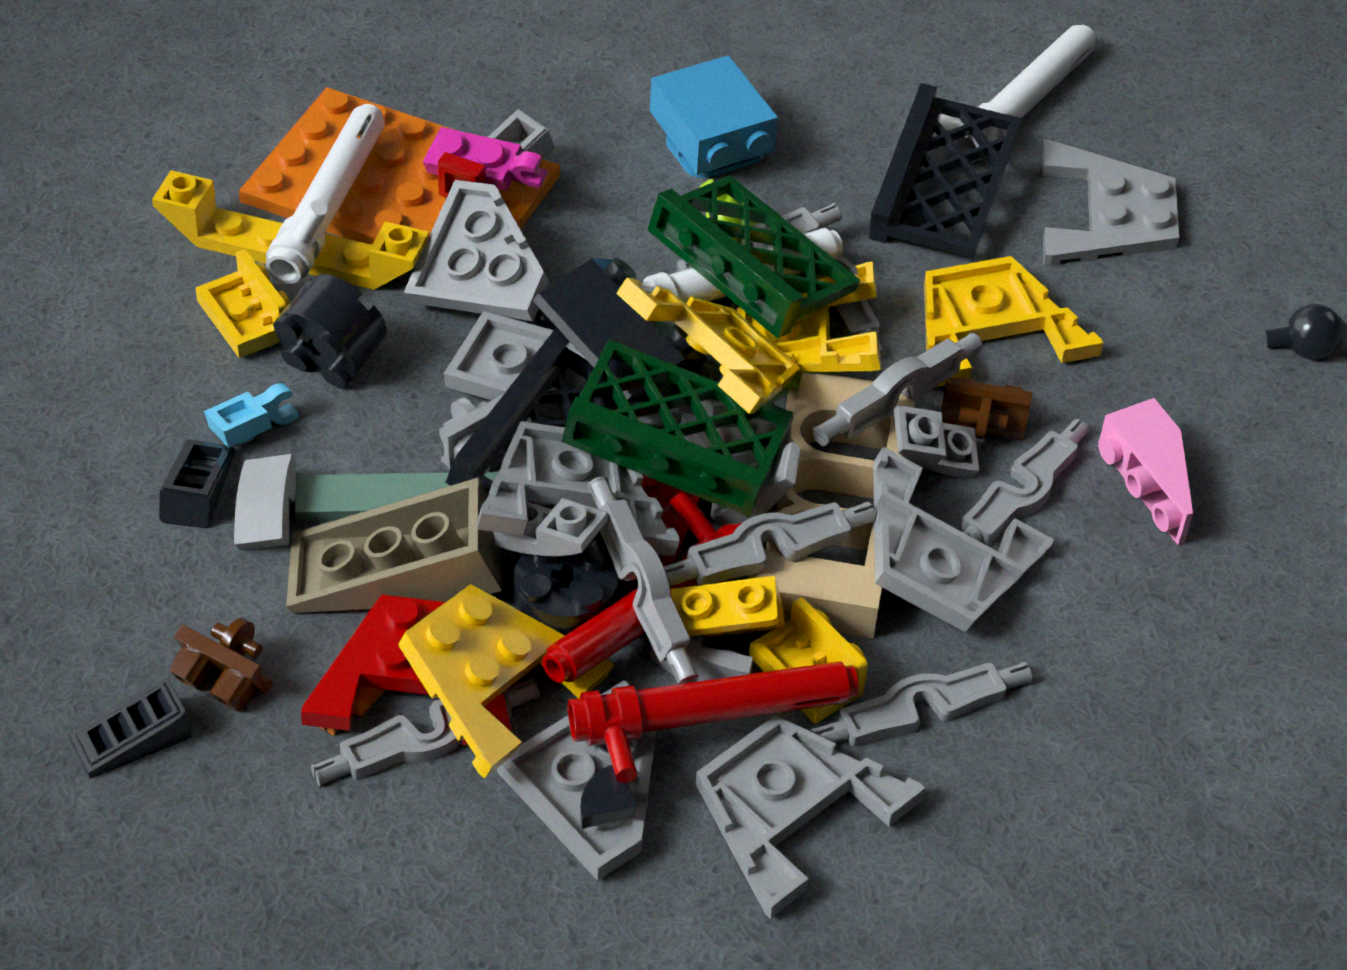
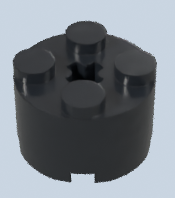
M321 274L317 275L313 281L310 279L276 318L273 327L279 341L285 348L282 357L288 365L303 372L310 366L321 371L323 378L329 384L342 389L353 379L386 337L387 327L384 318L375 305L368 310L358 300L363 293L355 286L338 277Z
M591 541L582 553L573 555L540 556L523 553L515 566L514 608L564 636L617 602L618 575L608 548L603 542Z

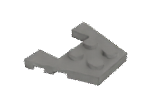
M1043 140L1042 176L1087 180L1089 231L1045 227L1043 235V266L1060 265L1061 260L1080 258L1081 262L1096 260L1098 255L1121 252L1124 256L1177 248L1179 225L1176 180L1174 177L1052 140Z
M520 422L504 457L500 471L491 485L489 495L481 507L476 523L477 530L523 536L528 521L526 501L550 507L557 505L564 498L598 509L587 486L593 479L605 476L609 480L617 501L626 500L644 540L659 555H675L680 542L679 536L674 528H666L661 519L663 514L662 507L656 498L648 497L642 488L641 483L644 478L642 474L562 443L564 427Z
M883 446L873 462L875 584L966 632L1046 553L1054 539L1016 518L1006 528L998 551L966 535L909 503L923 468Z
M776 715L696 772V787L760 906L770 919L807 891L809 879L775 848L779 843L847 792L854 795L888 827L922 802L925 793V787L921 783L911 778H907L906 782H902L883 773V765L868 758H864L862 761L851 758L835 750L836 743Z

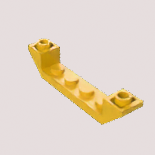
M172 170L152 198L153 207L196 247L236 256V252L245 249L254 261L265 264L266 252L283 224L217 208L213 180ZM385 221L372 245L325 234V244L317 258L314 259V264L308 274L315 276L328 274L352 285L375 290L414 268L429 238V231Z

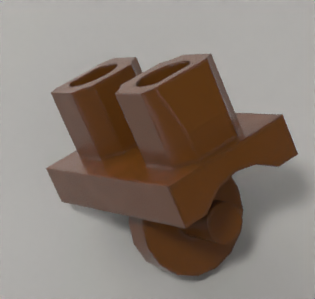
M950 377L946 380L941 406L942 421L947 424L974 428L976 432L975 438L984 440L985 434L1023 441L1033 392L1024 391L1022 387L1011 385L1002 387L976 382L975 379L967 377Z
M242 617L234 620L228 627L219 622L213 626L211 636L220 640V644L183 624L173 637L182 648L174 659L169 670L170 673L177 680L198 690L212 668L222 672L210 694L215 700L237 712L250 699L255 690L265 695L274 684L271 679L261 675L262 668L259 664L243 657L247 654L256 659L261 654L263 646L253 640L255 635L254 623Z

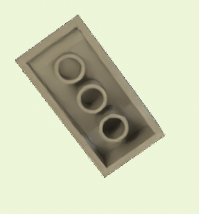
M479 478L292 533L286 601L287 609L290 613L371 609L381 594L447 602L470 584L488 594L502 591V548L495 546L493 532L476 529L481 507L488 497V493Z

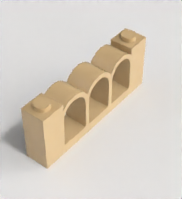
M802 372L799 388H789L786 410L794 412L792 416L794 419L790 426L789 443L793 442L799 445L801 453L795 485L777 501V513L794 515L823 506V504L804 500L797 495V493L805 490H824L874 499V460L826 453L808 445V443L816 441L813 436L814 427L836 416L837 406L841 402L870 386L874 381L820 372ZM900 394L897 406L914 407V400H909L903 394ZM894 413L889 418L865 429L851 439L840 435L832 440L882 449L884 446L900 455L897 447ZM874 523L850 529L847 540L836 544L837 546L866 550L865 566L808 556L791 562L782 555L773 543L767 541L766 549H764L767 557L765 568L760 573L748 575L747 579L768 576L776 577L785 610V622L791 618L792 602L803 597L815 610L818 609L825 613L832 627L838 633L874 638L882 587L875 584Z

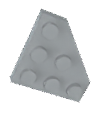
M455 180L403 293L409 302L413 304L481 314L483 311L508 318L533 321L539 309L533 302V299L539 292L547 288L550 282L496 186Z
M624 680L612 688L630 685ZM612 688L601 695L611 694ZM568 715L522 743L515 754L497 768V773L598 881L641 853L657 731L644 732L641 734L640 739L628 740L638 773L636 779L628 783L636 804V817L582 829L580 804L583 790L597 772L612 765L606 744L588 746L586 741H573Z

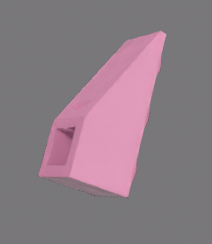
M1155 398L1105 415L1101 436L1098 441L1101 457L1107 464H1113L1125 478V484L1130 494L1135 498L1140 497L1149 508L1158 529L1163 532L1167 531L1177 545L1184 544L1192 519L1193 509L1181 429Z

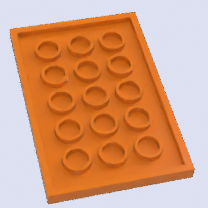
M326 87L240 188L239 200L244 204L285 218L293 216L353 110L364 104H370L381 110L385 127L326 232L372 245L384 222L387 221L429 231L430 235L446 197L439 195L438 175L427 173L423 160L440 128L448 127ZM542 159L538 168L546 169L548 174L539 188L512 180L507 191L498 189L520 230L559 178V164Z

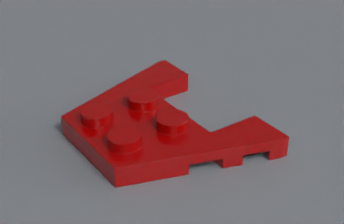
M381 594L303 704L301 709L302 725L350 731L361 687L429 695L398 644L407 630L445 602ZM501 693L484 708L512 732L504 693ZM462 740V745H468L466 740Z

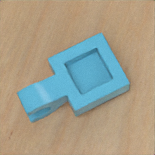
M284 383L274 384L264 393L254 398L247 391L204 411L209 428L228 448L236 444L249 442L256 435L271 429L270 421L285 425L299 417L298 411L290 403L278 408L283 400L293 396L292 391Z

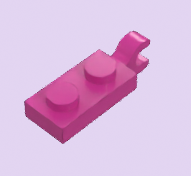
M444 127L440 128L423 160L427 173L438 175V160L444 152L486 165V184L495 185L497 189L505 191L508 190L512 180L539 188L548 174L546 169L538 168L542 161V156L534 152H523L520 144Z

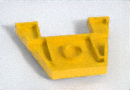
M1012 256L926 271L924 280L926 351L946 339L956 343L970 333L977 334L981 341L1044 330L1061 363L1101 356L1103 341L1094 331L1088 335L1077 325L1078 317L1068 307L1059 308L1048 298L1049 290ZM967 358L961 362L959 372L952 376V378H957L958 376L970 378L972 367ZM945 380L944 382L940 383L938 386H943V385H945V384H946V380Z
M873 261L856 266L857 274L855 276L860 279L857 291L796 319L791 332L777 339L743 309H737V312L800 367L798 372L881 370L880 346L876 331L830 340V306L877 298V283ZM830 277L818 279L819 281L836 283ZM807 293L801 294L804 296L803 298L807 297Z
M626 278L616 293L646 321L675 322L688 334L686 341L690 346L703 354L712 355L722 364L719 370L724 377L718 386L749 414H753L786 387L800 369L797 364L735 309L693 296L685 304L671 290L656 286L652 293H648L641 287L642 283L633 278Z
M470 584L407 630L398 645L432 699L439 697L452 718L449 723L450 729L458 741L466 740L476 756L472 764L485 779L515 754L521 741L484 707L538 664L543 666L542 660L546 655L547 648L564 637V635ZM606 659L573 682L563 681L562 684L577 698H580L581 692L593 690L610 674L615 665Z

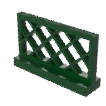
M731 175L681 196L672 188L658 193L647 230L777 339L791 332L796 319L857 291L860 279ZM728 194L739 204L717 200V197ZM700 211L708 212L709 218L703 215ZM718 215L741 219V224L718 220ZM750 221L765 224L771 230L751 227ZM733 238L741 239V244L736 242ZM750 241L773 245V251L751 247ZM782 247L797 250L804 257L782 253ZM764 264L773 265V266H774V271H772L771 269H769V268H768L766 265H764ZM783 268L806 272V278L784 274ZM815 274L830 277L836 283L816 280ZM797 291L807 293V297L803 298L804 296Z
M609 339L580 396H576L569 409L561 442L750 517L794 412L766 402L753 414H749L718 386V382ZM614 359L633 368L636 375L615 379L609 364ZM669 381L678 385L682 393L662 398L654 383ZM643 386L650 401L630 406L623 391ZM611 394L619 409L612 411L590 401L591 399ZM714 399L722 402L728 412L709 417L701 401ZM689 405L697 420L677 425L670 409ZM658 413L666 428H654L639 422L638 418ZM759 417L777 424V427L774 431L756 435L748 420ZM735 423L744 439L724 443L716 428ZM704 431L713 447H702L687 441L684 436ZM751 450L759 467L757 469L737 461L731 455Z

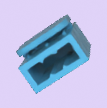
M729 55L651 78L650 113L667 134V147L689 175L697 178H710L755 164L764 157V154L775 151L778 117Z

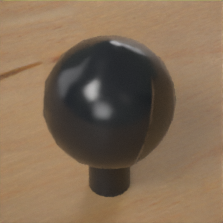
M1308 304L1300 307L1292 314L1288 321V327L1265 330L1267 348L1291 345L1293 352L1300 357L1309 360H1320L1335 353L1347 333V324L1328 306Z

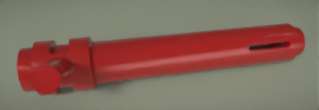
M685 491L680 492L669 501L699 542L695 545L733 534L738 526L742 524H725L718 530H715L690 495ZM734 578L720 581L717 583L732 581ZM692 579L671 586L669 588L671 599V589L699 586L696 580ZM637 589L547 648L542 663L545 672L553 681L558 683L563 681L573 682L646 633L633 607Z
M842 661L636 690L633 685L612 688L611 694L601 695L599 690L581 692L580 698L568 700V720L573 741H586L588 746L606 744L617 781L629 783L636 779L638 773L628 740L640 739L641 734L644 732L848 703L849 697L858 695L859 685L855 667L853 665L845 666Z

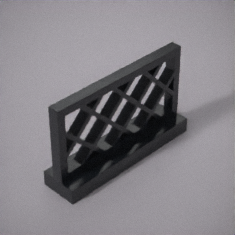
M920 83L871 212L869 239L887 243L888 238L893 237L974 258L1013 148L1021 118L936 97V86ZM941 114L959 118L964 125L946 131L939 120ZM988 127H996L1007 130L1006 136L989 142L981 130ZM972 135L979 147L962 153L954 141ZM944 145L952 157L934 164L927 152ZM987 156L994 165V168L977 174L970 165V162ZM960 167L968 179L950 186L942 173ZM933 178L941 190L922 197L915 184ZM975 188L983 201L966 208L957 195ZM948 199L956 212L938 219L930 206ZM917 211H921L928 221L927 224L920 227L901 224L903 217ZM964 222L971 232L969 241L950 236L946 228Z
M555 328L457 453L445 483L452 486L479 478L489 495L493 481L485 475L492 468H501L505 455L501 454L504 450L507 453L521 421L526 422L530 417V423L565 428L569 409L571 408L570 402L574 401L576 396H580L583 388L566 390L562 374L569 368L585 378L587 382L594 367L585 358L568 348L570 341L559 329ZM610 394L591 400L592 403L605 408L603 399L613 397ZM629 402L630 406L637 405V404H641V403H645V402ZM559 403L564 420L542 421L538 405Z

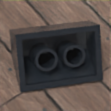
M591 258L539 292L533 299V302L593 367H595L609 339L693 373H696L707 360L703 353L695 350L686 341L688 334L673 321H646L616 294L626 278H636L634 270L618 258ZM614 359L611 360L609 368L615 379L636 375L631 366ZM669 381L654 383L662 398L677 395L680 391L678 385ZM643 386L623 391L628 402L650 401Z

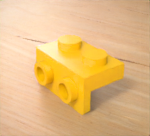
M245 249L236 252L237 272L195 287L198 303L238 358L280 342L273 323L290 303L285 292L282 290L277 292L271 284L265 266L261 262L255 263Z
M775 576L671 589L672 601L689 637L705 635V638L786 628L785 610Z
M803 597L792 602L791 618L785 622L786 628L774 629L750 643L749 656L753 657V661L763 672L842 661L845 666L853 665L855 667L859 685L857 696L849 697L848 703L801 709L814 724L864 694L868 663L863 652L854 643H848L832 627L825 613L818 609L815 610Z

